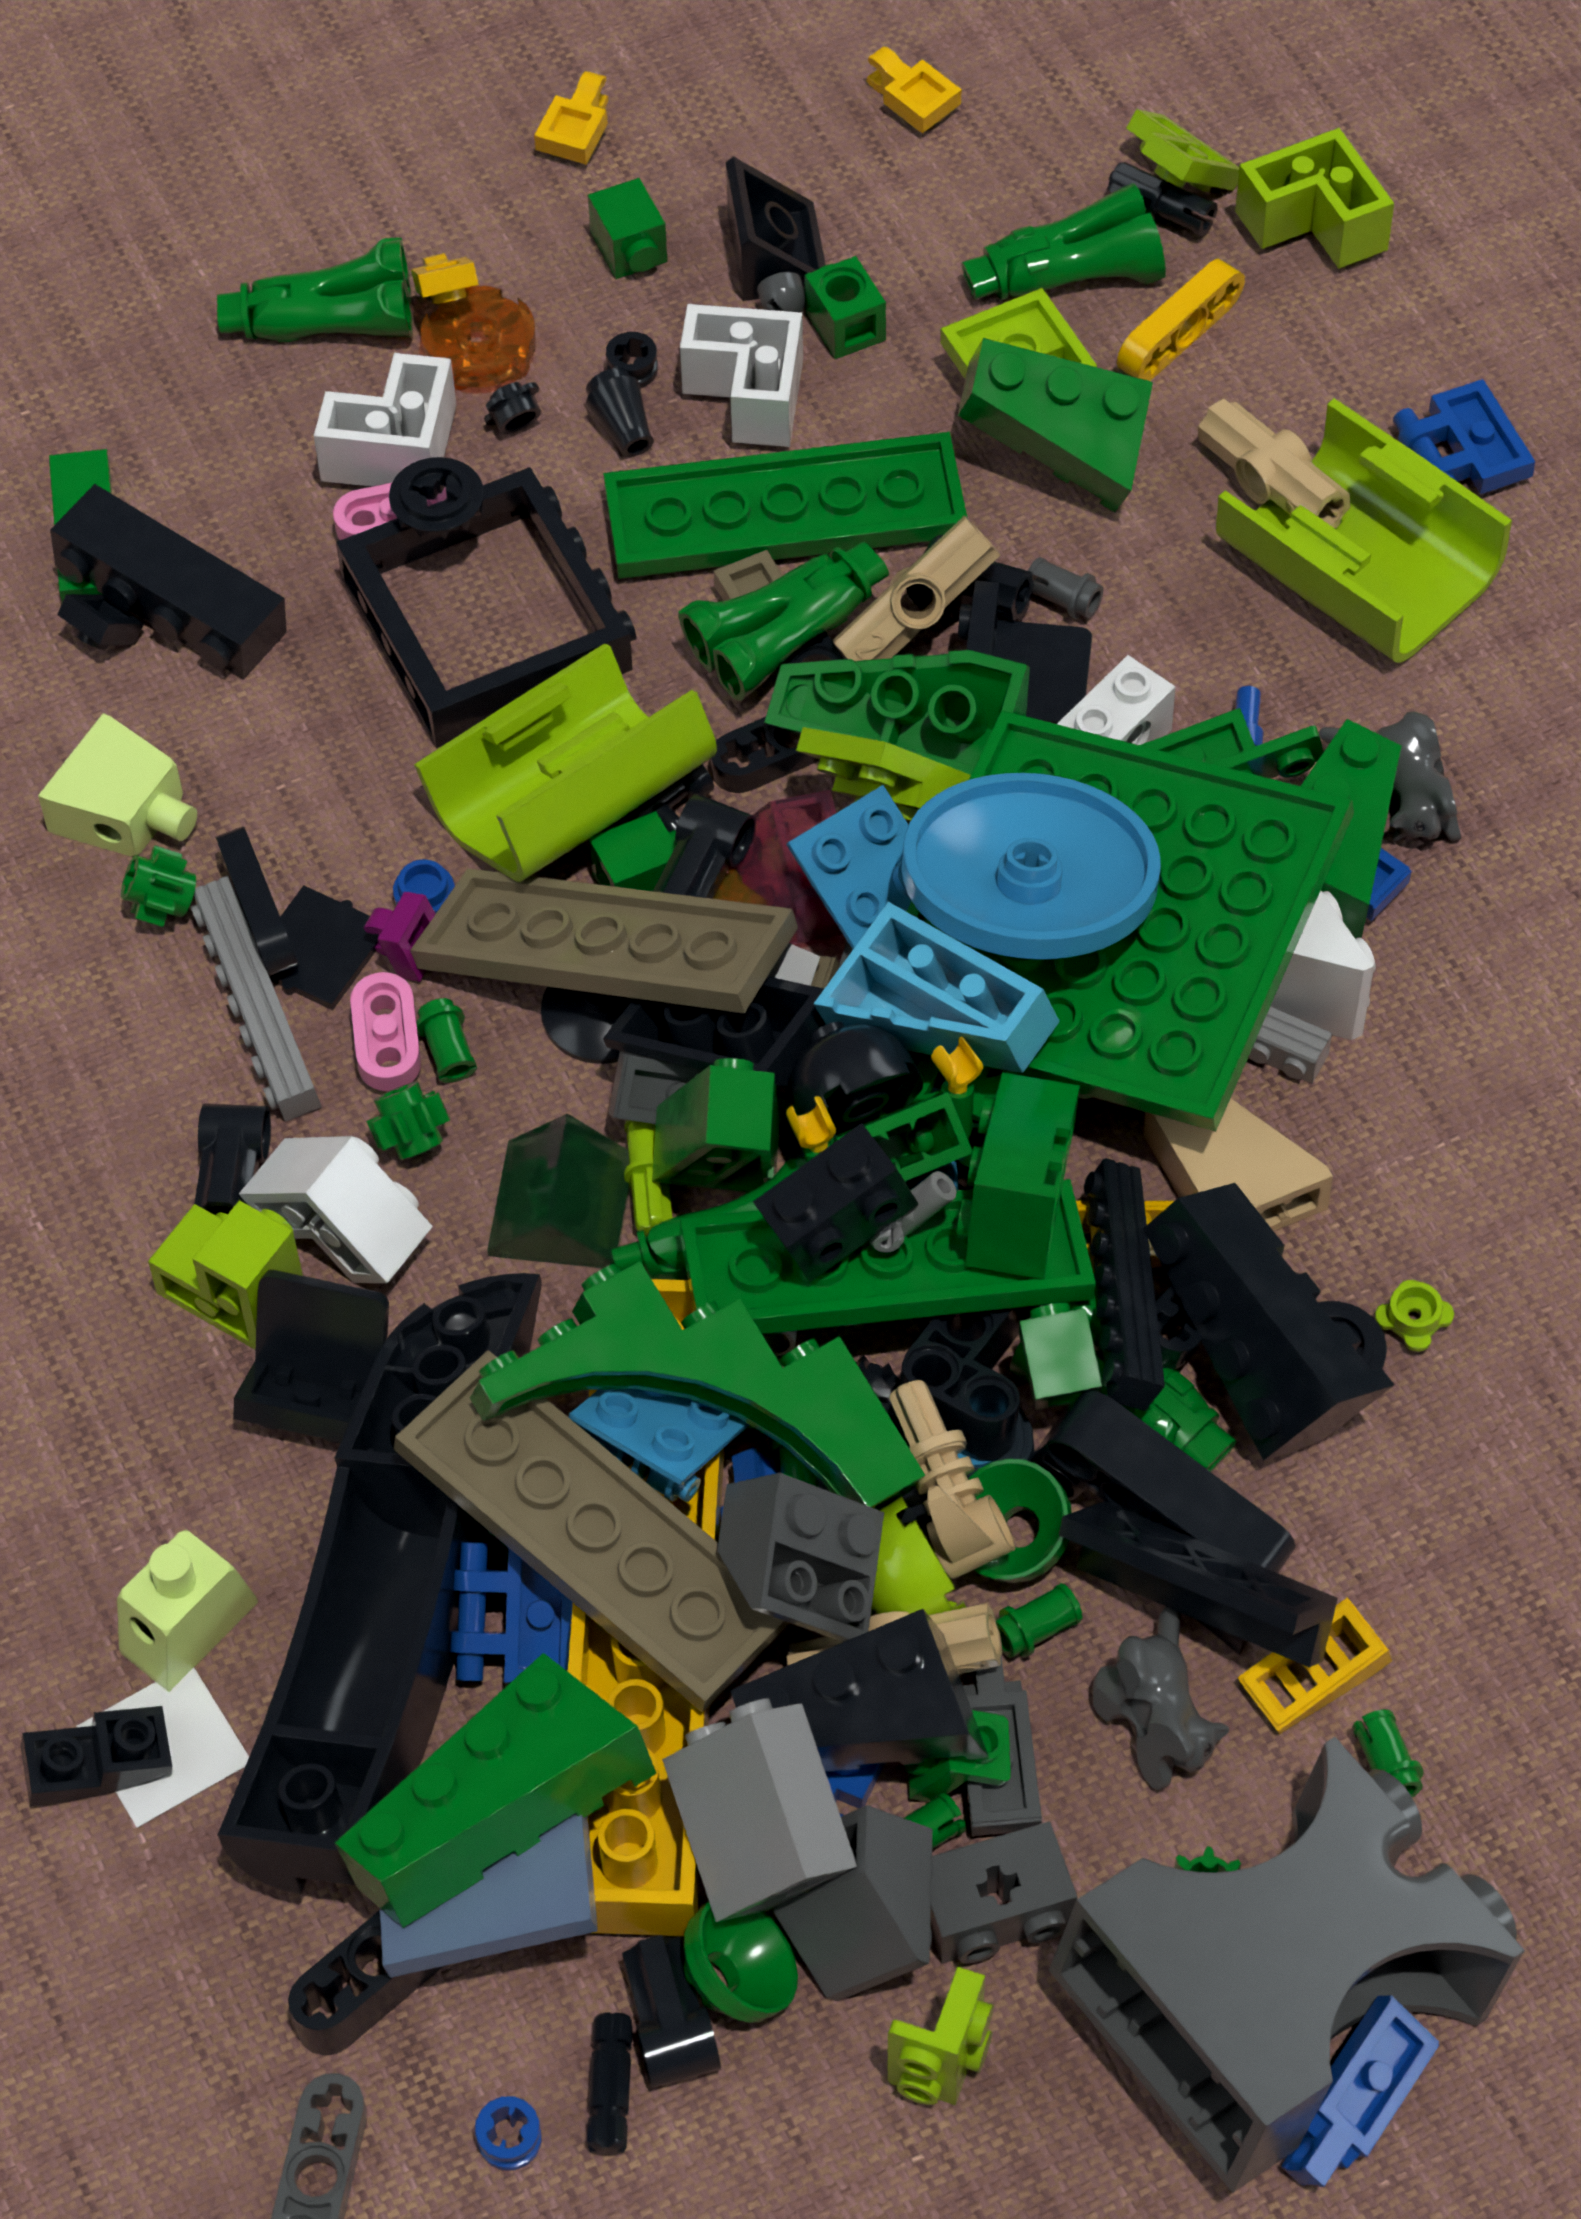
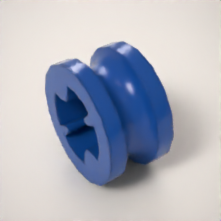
M515 2096L499 2097L484 2106L475 2121V2136L482 2157L491 2166L500 2170H517L527 2166L537 2156L541 2147L542 2132L536 2111L527 2101ZM505 2119H510L511 2127H515L517 2120L525 2124L520 2129L522 2142L512 2148H507L506 2140H502L500 2146L492 2143L497 2138L495 2125Z

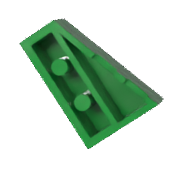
M983 338L968 364L958 416L1020 455L1024 451L1054 470L1052 473L1054 476L1067 484L1070 480L1100 498L1099 504L1115 513L1132 490L1153 382Z
M736 1058L717 1059L714 1061V1065L708 1066L660 1103L656 1108L652 1182L748 1193L772 1179L777 1173L779 1112L774 1073L753 1070V1063L748 1060Z

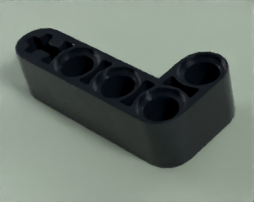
M1040 1305L934 1316L907 1351L902 1361L900 1386L916 1380H923L927 1384L946 1430H961L963 1432L967 1445L962 1453L979 1460H994L1003 1457L1013 1446L1020 1404L1019 1391L1012 1381L992 1370V1368L1019 1334L1020 1321L1030 1319V1311Z
M1087 1390L1082 1392L1062 1412L1029 1459V1462L1038 1464L1057 1479L1070 1501L1076 1499L1088 1488L1105 1502L1277 1573L1281 1571L1296 1547L1293 1537L1281 1524L1117 1401L1098 1391Z
M379 1910L301 1975L294 1983L288 1997L296 2034L302 2045L312 2053L324 2056L338 2054L351 2046L444 1966L390 1978L387 1972L377 1976L365 1974L362 1969L367 1962L374 1958L382 1957ZM346 1982H349V1983H350V1986L347 1985V1986L343 1989V1984L346 1983ZM319 2007L328 2013L336 2010V2013L329 2018L321 2012L312 2015V2012Z

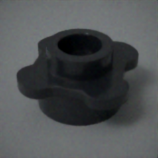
M513 382L497 389L490 396V401L486 404L489 412L484 417L486 425H497L502 434H510L522 430L536 421L541 415V410L534 397L540 390L537 383L530 382L521 386L519 382Z

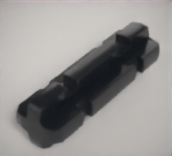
M599 2013L593 2022L592 2042H594L593 2048L596 2050L592 2052L589 2093L590 2114L593 2116L588 2118L587 2142L590 2152L598 2155H619L624 2153L627 2148L628 2125L627 2119L624 2117L629 2112L631 2073L630 2053L627 2051L632 2049L633 2026L631 2017L624 2013Z

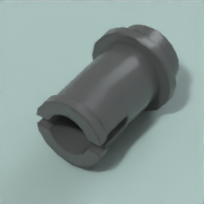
M1042 557L1036 558L1031 564L1028 571L1038 576L1034 581L1031 595H1037L1066 608L1068 616L1074 619H1078L1081 616L1091 618L1095 614L1104 592L1103 586L1096 583L1095 576L1086 573L1081 577L1049 563Z

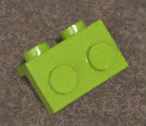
M957 1966L934 2032L899 2020H892L888 2031V2082L896 2085L900 2094L921 2104L934 2105L937 2104L938 2100L956 2106L968 2069L980 2073L992 2038V2031L988 2030L994 2009L993 2004L984 2002L985 1975Z

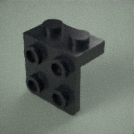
M975 581L972 605L961 604L958 640L967 641L966 650L1028 665L1030 669L1026 716L1057 724L1086 696L1092 647L1091 632L1084 627L998 620L999 583Z
M268 1270L260 1279L258 1286L255 1361L234 1397L233 1419L259 1424L268 1429H282L323 1438L332 1443H341L375 1359L388 1338L389 1301L387 1297L377 1291L277 1270Z

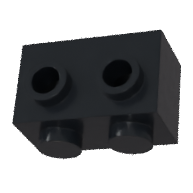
M862 1123L753 1201L772 1231L810 1282L919 1204L895 1165Z

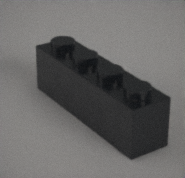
M96 484L50 529L54 563L66 578L75 583H81L85 580L97 587V591L103 594L112 606L123 612L131 611L148 621L161 636L172 641L179 640L197 651L206 663L216 669L222 670L225 668L244 680L287 633L284 597Z

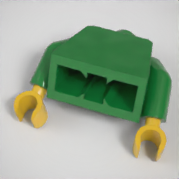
M963 1036L959 1037L958 1046L952 1053L948 1054L945 1048L940 1045L934 1049L931 1055V1060L946 1079L942 1084L941 1095L906 1106L863 1124L895 1165L904 1181L963 1158L973 1152L968 1141L973 1121L974 1086L971 1082L982 1072L983 1063ZM819 1096L814 1097L815 1108L804 1115H796L793 1106L786 1110L787 1119L803 1149L806 1163L852 1130L850 1129L834 1136L836 1133L835 1125L822 1098Z

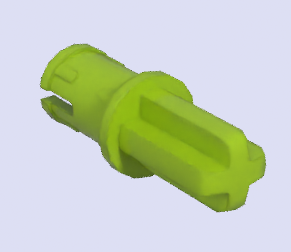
M626 1120L624 1126L625 1133L627 1134L629 1165L624 1170V1179L626 1184L632 1187L635 1228L637 1231L644 1229L648 1237L649 1231L654 1225L673 1218L670 1186L668 1183L652 1182L656 1124Z

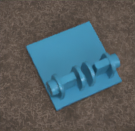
M884 785L786 843L852 949L855 948L887 902L894 904L904 911H907L911 902L902 877L903 843L909 825Z
M638 1389L597 1390L569 1414V1418L623 1464L629 1467L633 1462L631 1470L641 1479L648 1474L646 1483L664 1494V1497L670 1501H675L677 1498L685 1502L690 1501L697 1492L701 1481L694 1474L749 1426L748 1423L738 1417L691 1399Z

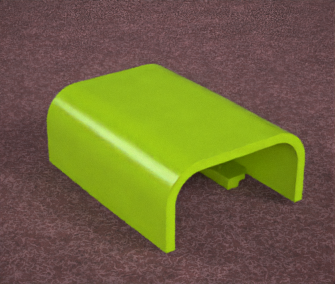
M1333 398L1327 404L1324 438L1312 463L1350 493V509L1342 517L1340 525L1337 528H1333L1302 505L1289 515L1272 500L1267 501L1254 511L1225 490L1218 496L1216 533L1221 539L1310 604L1394 662L1401 663L1416 654L1489 587L1506 557L1512 520L1422 456Z
M604 643L421 759L414 766L437 817L451 837L471 854L512 880L521 882L620 820L714 757L717 752V745L697 692L690 690L648 717L632 698L611 646Z

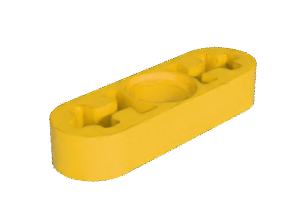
M1221 259L1212 260L1128 335L1119 350L1117 367L1132 377L1151 381L1234 306L1245 284L1244 274Z

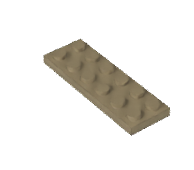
M467 868L410 951L417 969L745 1013L795 934L798 926L793 910L790 908L529 876L521 882H516L501 872Z
M488 1350L395 1436L394 1450L699 1711L703 1712L790 1623L751 1609L717 1551L718 1542L546 1398L530 1401L483 1422L471 1402L470 1396L478 1381L482 1379L479 1370L497 1358Z

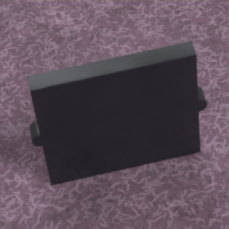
M303 885L280 916L299 965L269 976L270 980L282 986L283 992L286 995L297 993L330 1010H334L376 952L375 947L378 943L379 935L367 933L364 930V926L370 916L354 909L350 900L339 902Z

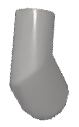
M937 1171L914 1187L911 1192L919 1204L868 1240L871 1247L880 1252H891L898 1249L904 1242V1236L915 1231L954 1200L957 1191L953 1181L944 1173Z

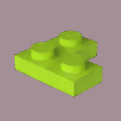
M1136 109L1126 129L1143 140L1139 148L1141 153L1158 164L1154 170L1157 175L1171 184L1182 188L1188 182L1205 192H1210L1212 187L1234 191L1238 184L1239 167L1163 114Z

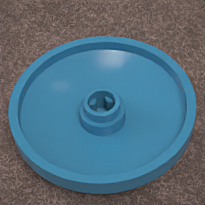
M1004 773L978 777L961 782L938 793L927 801L910 821L904 837L902 855V877L907 894L916 908L929 922L942 932L969 946L994 954L1024 959H1059L1084 955L1108 947L1125 938L1138 928L1150 913L1156 900L1161 869L1160 853L1153 834L1143 820L1128 806L1106 792L1090 785L1059 776L1037 773Z

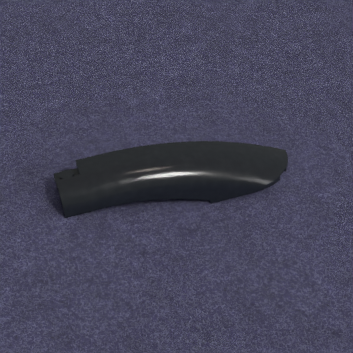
M517 1273L485 1277L458 1285V1296L448 1299L432 1309L423 1303L403 1319L391 1332L375 1359L334 1457L337 1469L323 1530L287 1657L263 1725L217 1834L223 1849L231 1860L250 1876L267 1885L297 1894H302L307 1879L355 1885L335 1842L420 1765L457 1653L450 1652L451 1631L458 1630L459 1591H454L453 1588L455 1570L460 1569L461 1542L488 1543L489 1536L488 1530L394 1450L395 1436L488 1350L496 1357L512 1350L515 1351L518 1358L530 1352L542 1286L540 1274Z

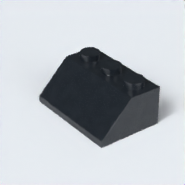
M768 976L745 1013L634 998L605 1034L603 1040L607 1048L702 1070L710 1065H714V1061L717 1059L736 1058L748 1060L753 1063V1070L774 1073L776 1085L791 1086V1072L798 1057L811 1045L809 1042L810 1036L816 1030L826 1025L814 1006V1002L824 988Z

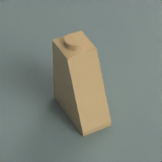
M1230 1099L1216 1132L1145 1112L1143 1136L1179 1198L1236 1183L1273 1231L1328 1209L1333 1175L1328 1167L1233 1099Z

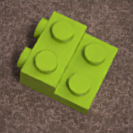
M1043 288L941 328L940 344L964 379H966L969 361L983 338L1097 367V364Z
M806 727L802 728L796 748L798 752L819 759L818 771L836 777L832 791L851 797L855 801L884 785L907 823H910L917 811L935 795L949 787L969 780L971 776L884 741Z

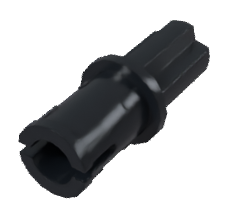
M1126 162L1118 163L1111 172L1108 190L1112 193L1128 184H1136L1143 197L1145 209L1151 213L1154 220H1159L1163 217L1193 231L1200 237L1204 236L1211 228L1213 223L1195 216L1193 211L1203 216L1208 215L1215 218L1218 210L1216 202L1201 198Z

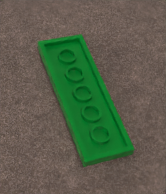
M950 432L603 473L618 579L727 566L765 550L769 552L773 560L827 554L836 547L848 551L862 541L871 548L931 541L935 536L944 535L963 516L967 518Z
M1065 1179L1063 1182L1044 1279L965 1266L968 1239L956 1237L962 1199H972L973 1189L956 1190L957 1193L954 1200L915 1231L904 1236V1242L898 1249L891 1252H880L872 1248L867 1241L812 1282L807 1279L759 1210L680 1218V1238L693 1312L713 1301H716L719 1308L722 1309L741 1299L762 1334L1093 1300L1096 1282L1071 1179Z

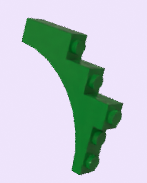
M641 1261L620 1271L616 1264H612L587 1278L581 1284L584 1292H582L572 1310L580 1325L577 1326L572 1318L567 1319L544 1332L537 1339L540 1347L518 1358L515 1351L512 1350L493 1359L479 1370L482 1379L478 1381L470 1396V1400L483 1422L533 1400L580 1390L638 1389L688 1398L738 1417L782 1444L826 1485L830 1492L874 1509L880 1508L900 1495L904 1496L911 1492L925 1476V1473L840 1336L819 1347L815 1339H810L800 1344L780 1359L784 1366L782 1368L741 1299L722 1309L719 1308L716 1301L698 1308L681 1321L684 1330H682Z

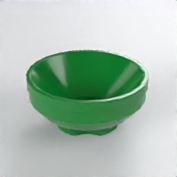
M1008 1458L994 1461L974 1472L968 1480L979 1478L984 1492L976 1497L977 1500L990 1495L998 1505L1006 1522L1018 1511H1032L1037 1515L1040 1525L1036 1538L1029 1545L1015 1547L1014 1551L974 1570L980 1575L995 1581L1010 1583L1028 1581L1044 1574L1057 1563L1069 1542L1068 1539L1058 1535L1062 1516L1072 1513L1071 1504L1061 1484L1047 1470L1038 1464L1024 1459Z
M708 1901L688 1921L684 1935L685 1977L687 1983L693 1986L699 1993L706 2007L713 2011L721 2012L733 2019L753 2023L772 2017L789 2006L795 1997L798 1987V1971L795 1957L781 1929L766 1912L762 1911L716 1922ZM710 1961L721 1969L726 1977L728 1987L718 1977Z

